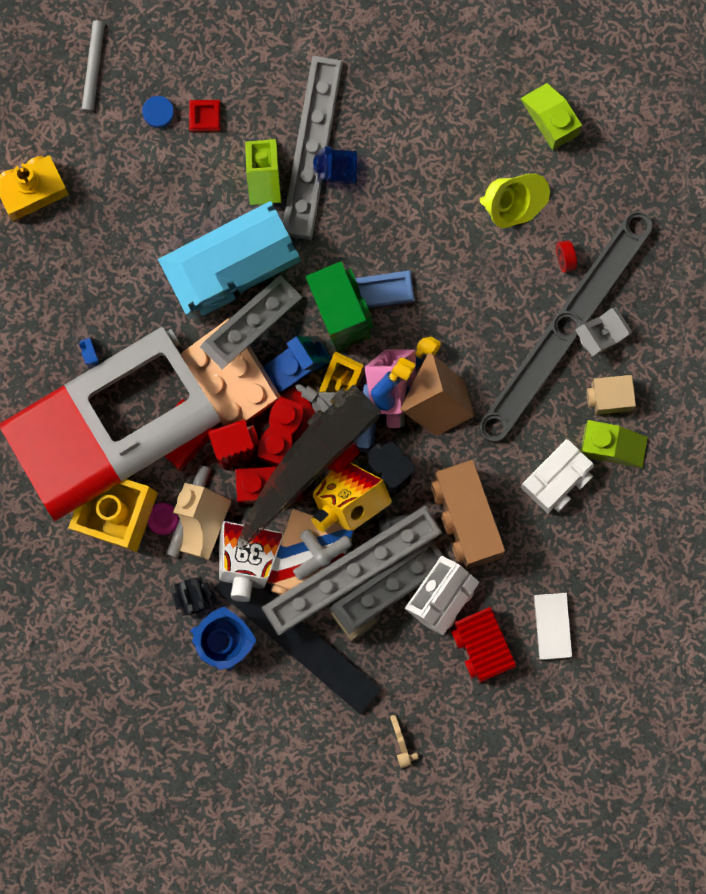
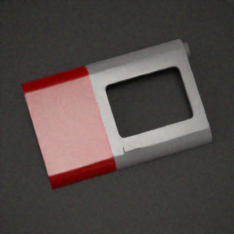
M163 327L158 328L0 423L2 433L54 522L222 422L176 349L180 343L171 328L167 331ZM166 356L189 392L188 400L122 440L112 441L93 410L90 398L157 357Z

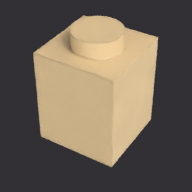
M632 375L596 378L592 381V388H587L588 407H594L595 415L633 411L636 407Z

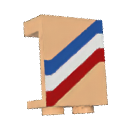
M293 509L267 583L273 586L272 592L282 595L325 568H318L302 580H298L294 575V569L313 557L300 538V534L303 531L310 529L325 549L343 536H347L351 541L354 530L348 531L334 523L323 533L313 525L311 521L313 515ZM347 550L333 558L330 564L343 557Z

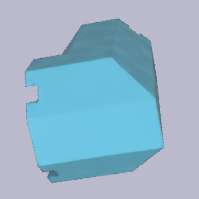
M269 201L159 258L158 261L185 314L189 319L196 318L193 312L200 311L202 316L236 299L233 292L237 289L242 294L245 290L301 262V259L277 211L274 209L272 202Z

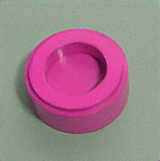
M168 503L155 504L148 520L150 529L158 535H168L175 531L179 522V516L173 513L175 508Z

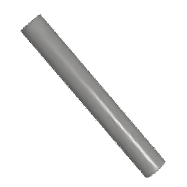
M99 20L93 21L82 112H94L105 22Z
M200 465L192 485L205 487L212 469ZM180 518L166 555L177 559L183 542V527Z

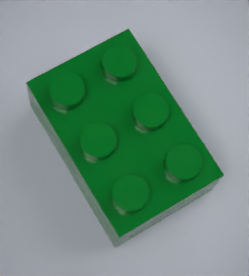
M340 261L305 276L336 352L371 338L369 329L373 328L374 325L366 302L361 297L351 268L345 270Z

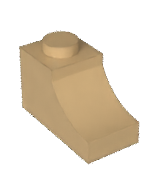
M184 483L173 512L179 516L183 527L181 552L209 560L231 500L205 487Z

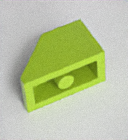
M548 83L520 98L552 151L579 136L582 124L566 99Z
M276 139L245 142L246 174L250 205L258 204L262 206L269 201L272 204L280 203L281 193Z
M588 420L584 428L580 452L589 459L642 468L648 437L618 425Z

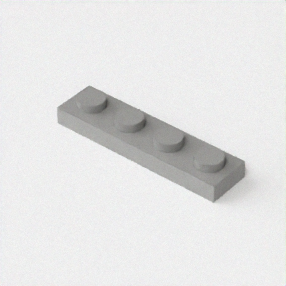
M279 275L208 337L200 348L223 370L296 305L302 296Z

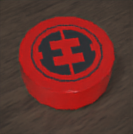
M569 240L557 242L555 249L561 271L563 273L574 271L577 268V256L572 242Z

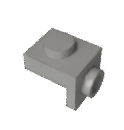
M616 307L611 308L600 317L584 323L575 330L580 337L581 344L589 351L591 356L612 348L632 333Z

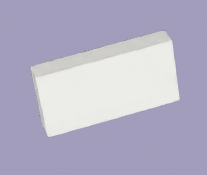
M567 593L534 595L539 660L572 658Z

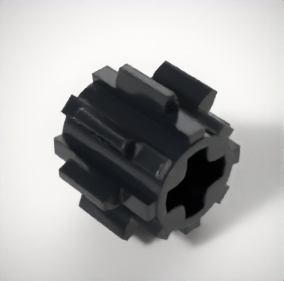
M202 577L188 579L174 585L176 593H172L176 610L181 609L183 616L196 614L211 608L209 600H212L213 597L209 584H203Z

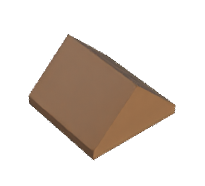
M428 353L400 410L429 433L438 436L474 417V412L465 381L436 356Z

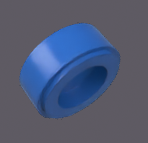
M153 96L144 103L142 114L149 126L164 128L172 122L174 110L167 98Z

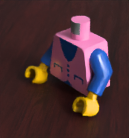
M427 337L421 339L417 345V350L385 349L365 366L371 410L375 414H386L387 427L400 428L406 425L405 413L400 408L416 378V369L424 361L423 355L430 353L435 356L440 349L441 342L435 338Z

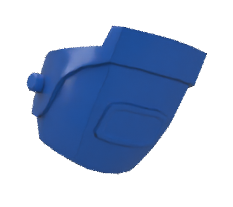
M224 606L211 612L202 620L198 627L194 626L190 630L194 635L192 644L195 646L200 659L214 666L217 670L227 669L231 671L235 667L234 665L243 660L251 651L256 642V638L244 621Z

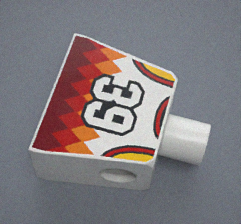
M223 521L219 533V579L223 582L233 583L231 592L233 600L248 602L250 601L252 587L259 589L265 587L283 538L282 532Z

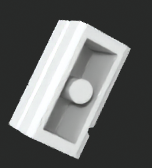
M566 439L522 483L521 489L547 514L553 509L559 512L571 500L567 494L575 486L581 490L592 479L593 475L590 471L593 469L594 464Z
M441 556L405 609L423 625L444 635L446 630L455 623L456 616L464 604L472 598L479 581L461 565Z

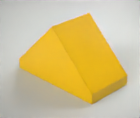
M335 351L319 392H337L354 395L364 375V365ZM334 410L335 413L344 416L345 411Z

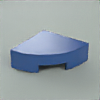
M91 338L81 340L79 346L82 350L85 364L88 369H91L100 364Z

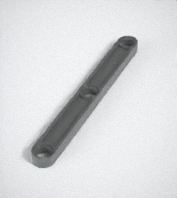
M636 211L626 217L486 413L480 424L481 436L486 441L497 443L507 436L578 336L576 331L570 335L561 334L557 328L558 322L562 319H569L574 323L575 330L588 322L648 238L652 230V221L646 213ZM634 219H640L645 223L646 231L641 235L633 234L629 229V223ZM490 420H497L503 426V432L497 437H492L485 431V425Z

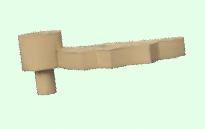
M396 715L390 716L402 753L397 755V759L402 769L411 766V761L419 758L417 753L408 755Z

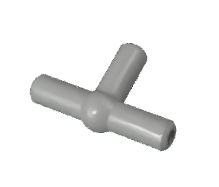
M310 529L303 531L300 534V538L313 557L294 569L293 573L298 580L304 579L318 568L328 566L333 558L350 548L352 542L347 536H343L324 549Z

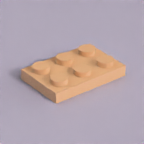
M229 318L180 353L218 414L223 426L244 419L248 423L281 397L250 346L223 370L200 348L202 343L226 323Z

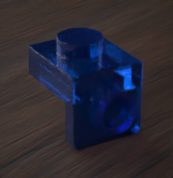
M328 146L318 150V154H315L313 159V171L317 173V182L356 183L357 151L332 150Z

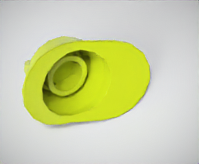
M536 173L514 178H500L490 184L485 196L480 197V203L485 206L496 226L509 228L531 221L545 207L550 197L549 183L543 176Z

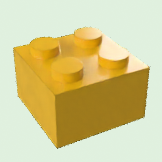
M125 479L75 509L68 528L79 534L137 553L158 492L149 486Z

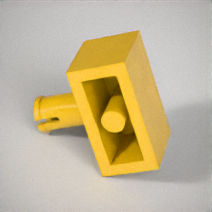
M50 155L34 157L26 164L22 163L21 169L17 165L15 169H10L0 174V198L12 222L69 195Z

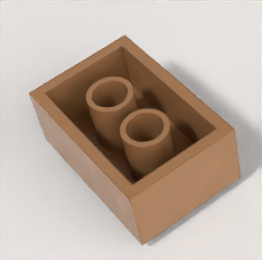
M473 459L437 471L430 488L436 505H443L445 512L442 513L443 517H441L445 532L447 535L453 534L455 543H453L452 551L456 563L459 565L463 564L465 570H469L501 559L505 549Z

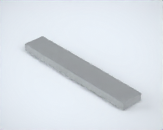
M312 56L283 219L286 231L293 238L312 240L343 60Z
M423 506L261 608L277 634L280 635L442 534V531L427 507Z

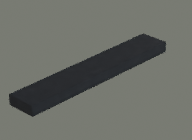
M220 581L214 588L360 715L381 691L378 686L302 621L278 635L261 608L275 599L264 588L252 587L250 601L240 602L231 598L233 583Z

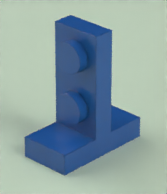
M296 336L286 343L289 347L287 350L263 366L280 395L315 370L325 369L329 366L332 357L318 336Z

